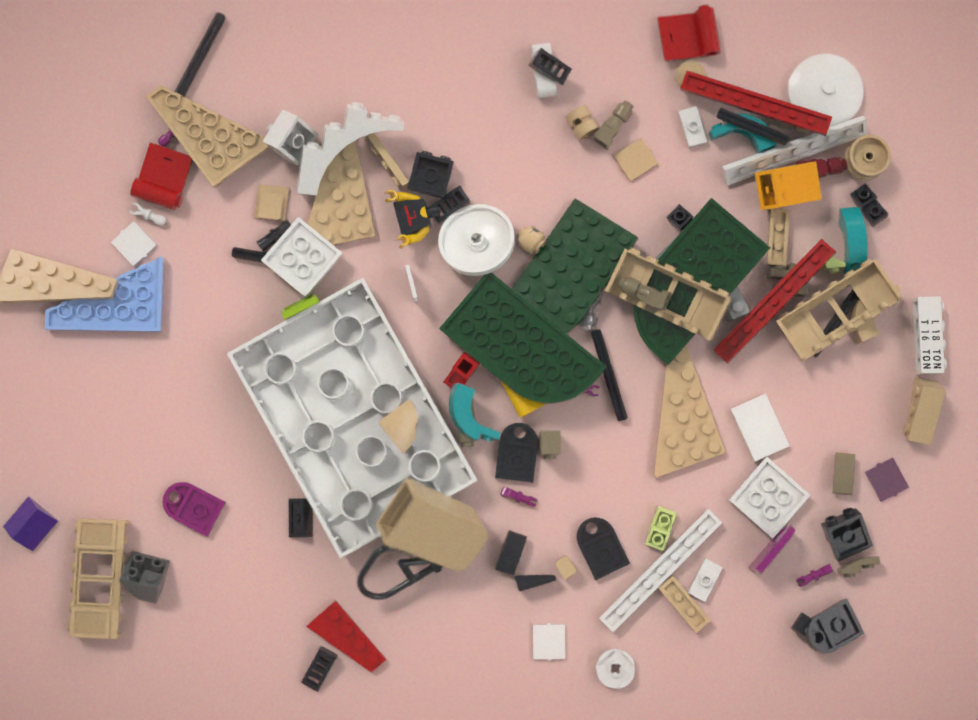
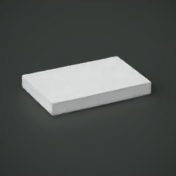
M766 393L730 409L754 462L790 446Z

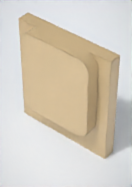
M259 184L254 218L284 222L289 188Z

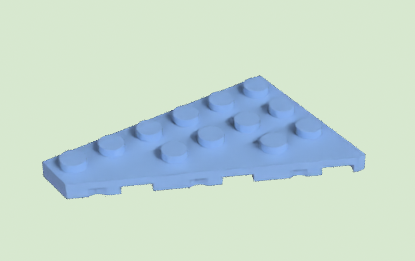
M158 257L156 260L143 264L115 278L119 283L113 299L66 300L57 306L45 310V330L162 332L164 258Z

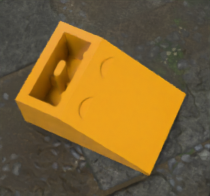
M816 161L755 172L761 210L822 199Z

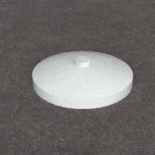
M818 54L805 59L793 71L787 86L788 102L832 116L829 128L849 121L859 110L864 93L861 77L855 67L842 57L832 54Z
M474 204L460 208L446 219L440 229L438 244L441 255L449 267L464 275L480 276L491 273L506 263L514 249L515 233L511 221L501 210L490 205Z

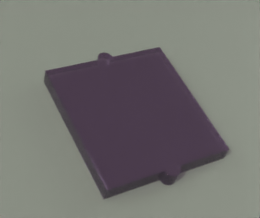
M893 457L883 463H877V466L865 472L880 502L892 496H897V493L909 488Z

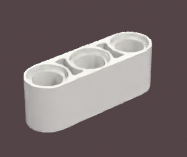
M550 43L531 45L532 58L540 48L552 55ZM541 57L538 63L541 64L544 58ZM547 61V63L545 64L544 67L546 69L549 66L550 62ZM534 70L537 97L557 96L556 82Z

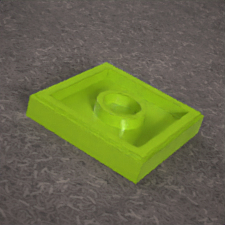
M313 293L283 308L281 314L284 320L319 303V298L316 293Z

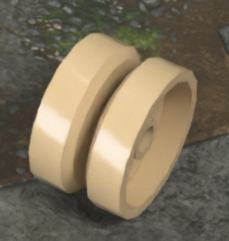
M864 135L857 138L845 151L843 159L847 161L846 171L852 178L860 181H869L879 176L889 166L891 160V150L887 142L875 135Z

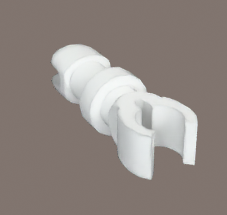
M132 203L140 211L134 212L129 210L131 214L143 216L145 220L150 219L158 225L166 223L164 216L153 213L151 209L146 210L139 203Z

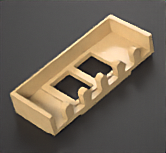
M632 247L630 250L624 249L605 291L712 341L732 300L728 297L729 293L722 289H718V291L710 289L711 284L702 280L700 283L693 281L694 276L685 272L680 275L675 272L676 268L665 264L663 267L657 264L659 260L649 255L646 259L640 256V251ZM655 269L673 278L667 290L672 294L679 281L698 289L686 316L682 317L668 309L661 310L645 304L638 297L624 294L622 289L618 288L621 279L631 277L639 280L641 285H647Z
M876 258L872 261L870 259L866 260L860 265L861 268L858 270L847 272L844 275V279L839 282L837 280L833 281L827 286L828 289L825 291H817L811 296L812 299L806 303L804 301L798 303L793 311L790 313L786 311L778 317L779 320L776 321L778 327L802 362L902 300V295ZM848 286H851L866 308V311L848 321L833 298L834 295ZM826 300L843 323L842 326L827 335L824 334L809 312Z
M78 518V522L75 523V534L77 536L76 542L73 545V552L76 553V557L72 563L74 581L71 582L70 591L73 592V599L69 603V612H71V620L68 621L69 637L121 638L122 633H118L119 623L122 622L120 603L123 602L124 595H121L122 584L119 582V578L123 571V564L126 563L124 544H127L128 537L125 536L126 524H129V520ZM83 553L113 554L112 576L82 575ZM81 581L111 582L110 603L79 602Z

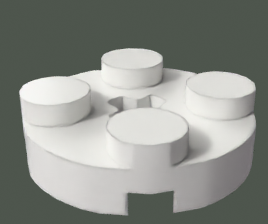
M617 648L607 650L600 655L596 663L597 676L607 687L623 688L634 677V661L623 650ZM612 664H620V672L618 674L616 672L611 673Z

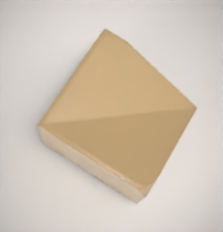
M564 555L555 563L564 580L577 571L567 555Z

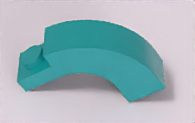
M737 113L740 116L767 126L755 116ZM723 121L724 125L718 123L712 126V130L708 133L710 141L731 133L742 134L752 142L756 154L772 149L778 144Z
M859 207L840 208L838 225L843 234L845 247L844 262L846 267L843 268L844 275L851 270L856 271L861 268L860 265L868 258L866 227Z
M454 383L449 396V412L456 428L473 441H478L480 435V439L488 442L499 440L501 432L480 425L472 416L471 402L476 390L459 383Z

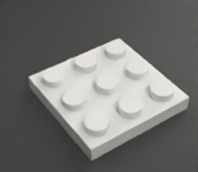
M298 217L261 261L306 298L343 253Z
M765 457L728 500L773 539L810 497V494L768 457Z

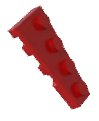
M336 600L306 626L371 673L386 660L385 656Z

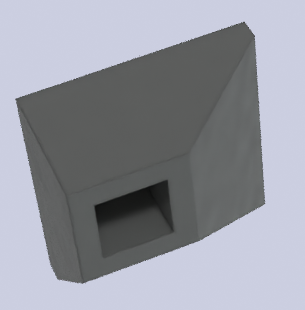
M132 551L119 578V582L138 600L157 604L163 590L170 560Z

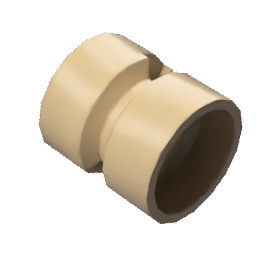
M586 105L576 108L565 117L569 126L574 127L573 132L578 141L589 137L599 129L595 119L590 118L591 113Z

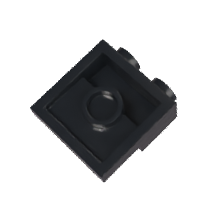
M428 151L417 152L407 189L445 199L454 161H451V158L447 156L435 157Z
M846 508L842 511L843 514L837 517L834 515L825 518V522L821 523L826 540L830 543L834 557L838 562L873 547L862 513L856 508Z

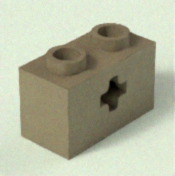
M540 431L539 455H544V459H556V455L561 454V431Z

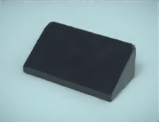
M289 499V537H312L313 508L308 499Z

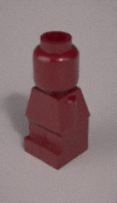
M841 157L829 158L827 160L812 159L798 161L795 164L816 161L819 178L826 177L827 173L828 175L841 174L843 170H847L846 159H841Z

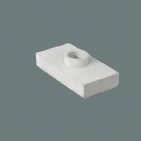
M697 106L678 111L688 148L707 143Z
M705 558L687 593L706 602L723 567Z

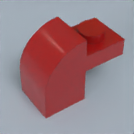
M466 352L462 353L443 383L451 389L454 383L465 385L480 363Z

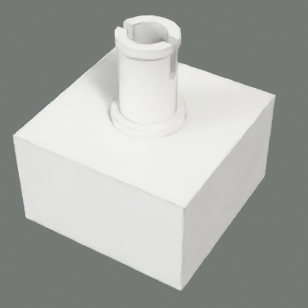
M282 110L276 121L267 127L268 134L264 138L263 143L284 160L300 166L302 144L307 145L308 142H315L319 134L297 115Z

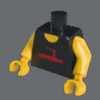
M388 190L384 193L391 196V199L385 200L386 203L396 201L393 202L401 231V235L396 241L401 240L403 242L399 248L402 249L407 244L420 242L432 227L430 218L440 216L438 205L427 207L424 199L407 192Z

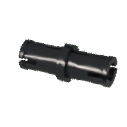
M285 220L275 229L269 230V233L256 241V243L264 252L280 239L291 224L288 220Z

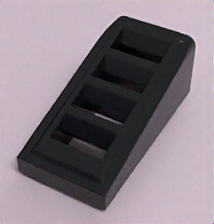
M542 48L537 50L528 65L560 85L564 84L572 68ZM541 57L544 58L541 64H539V59ZM549 61L550 64L546 69L544 66ZM556 65L557 68L555 69L554 73H552L551 70L553 66ZM560 69H563L564 71L559 78L557 75Z
M459 185L446 194L445 199L441 198L431 205H438L444 214L434 218L438 224L441 223L452 213L470 204V199ZM456 194H458L463 200L461 203L456 198ZM450 198H452V200L455 202V207H453L450 203ZM444 202L449 207L450 211H446V209L442 205Z
M555 575L514 576L519 591L556 580Z
M320 646L301 683L318 692L338 655ZM316 662L325 665L327 668H323L322 666L316 664ZM312 669L317 670L318 672L322 673L323 675L321 676V675L315 673L314 671H312ZM308 676H312L313 678L319 680V682L317 683L309 679Z

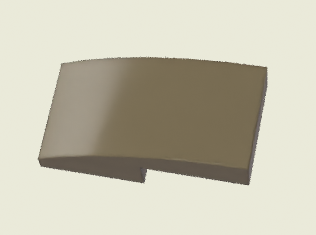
M835 453L832 494L852 495L855 454Z
M867 556L855 559L838 568L837 573L843 574L844 577H856L855 573H861V565L863 569L874 568V564H880V556Z

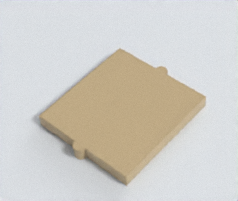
M642 138L614 155V158L621 167L620 170L624 171L630 182L658 165V162L651 153L652 150L648 149Z

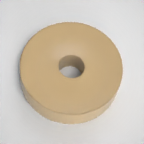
M686 61L678 67L675 80L680 88L686 70L706 76V71L700 63Z

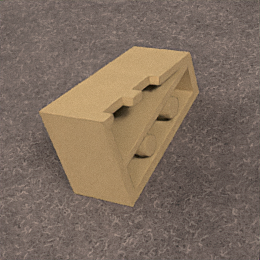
M915 376L907 422H905L903 427V434L907 440L931 445L946 393L945 388L938 381Z

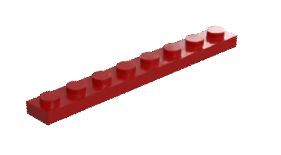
M687 70L680 87L682 91L826 136L832 120V116Z
M821 239L721 341L714 351L728 364L837 252Z

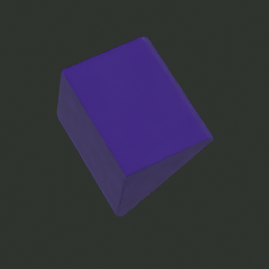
M28 496L3 527L12 540L34 551L57 524L58 520Z

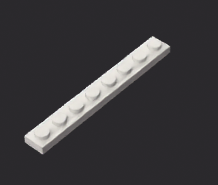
M860 116L832 126L828 129L826 136L813 133L788 142L785 146L780 145L722 166L725 183L727 185L755 176V172L774 169L868 135L866 118Z
M707 509L599 619L614 632L722 522Z

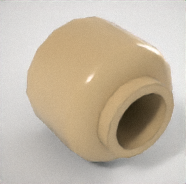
M534 226L523 227L517 234V237H519L517 242L519 247L529 254L539 253L540 247L546 244L545 235Z

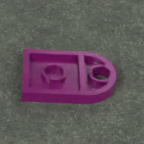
M178 482L171 485L165 491L162 501L163 508L169 517L207 537L226 504L222 499L187 482ZM173 491L179 494V500L175 503L169 500V495Z
M790 524L785 525L748 568L754 573L762 574L788 543L796 529Z

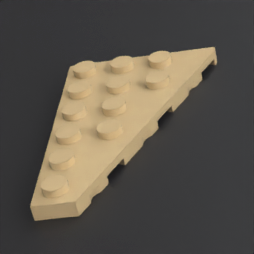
M162 85L146 95V98L213 188L270 148L263 143L265 137Z
M355 141L343 148L326 168L320 181L308 222L310 227L333 246L376 237Z
M685 346L669 365L666 364L653 473L655 478L726 453L687 346Z

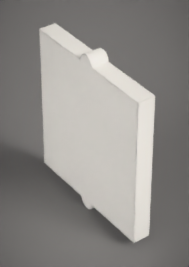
M135 221L125 230H121V233L111 242L133 266L138 264L143 258H147V254L157 246Z
M405 265L414 302H417L418 299L410 266Z
M547 623V625H533V659H547L548 661H551V659H565V624Z

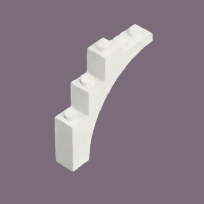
M352 102V105L347 104L344 127L336 122H330L329 125L324 124L322 146L314 142H308L307 145L302 144L297 192L300 194L317 195L319 184L326 168L343 148L358 138L371 133L387 130L403 131L404 121L397 115L383 117L380 113L370 112V115H368V110L362 103Z

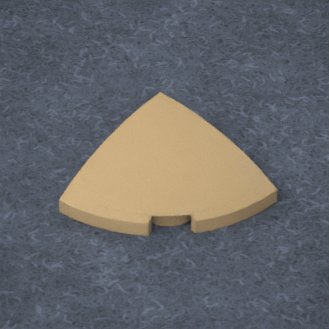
M411 399L379 421V424L402 454L407 451L416 437L415 430L418 416Z

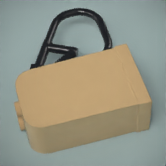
M406 477L376 523L385 545L379 547L371 554L358 575L357 587L367 598L384 600L413 585L434 571L437 574L442 571L443 566L456 571L463 570L481 552L482 546L488 538V532L474 508ZM387 551H399L409 556H418L397 561L398 566L407 578L404 582L384 593H374L365 588L364 578L381 554ZM430 564L416 574H413L408 567Z

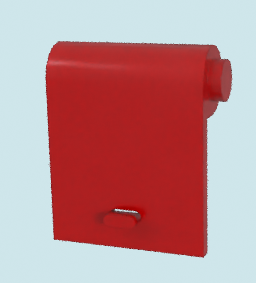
M702 5L694 13L657 17L664 62L710 57L721 53L713 7Z
M149 143L139 178H136L131 186L130 196L171 210L180 208L183 201L181 195L193 159L190 155Z

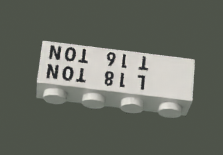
M941 296L917 297L913 299L916 375L945 373L944 370L947 367V361L944 358L946 342L943 339L945 323L942 320L944 303L941 301Z

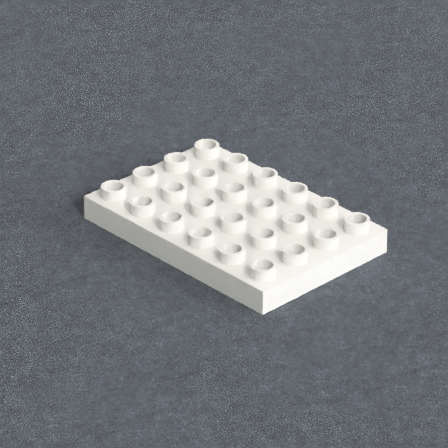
M364 278L357 280L227 353L340 558L381 536L376 523L406 477L449 497L478 481ZM411 399L418 416L415 430L416 437L407 451L402 454L379 424V421Z

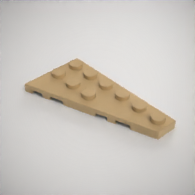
M10 249L0 275V302L113 299L119 281L115 278Z

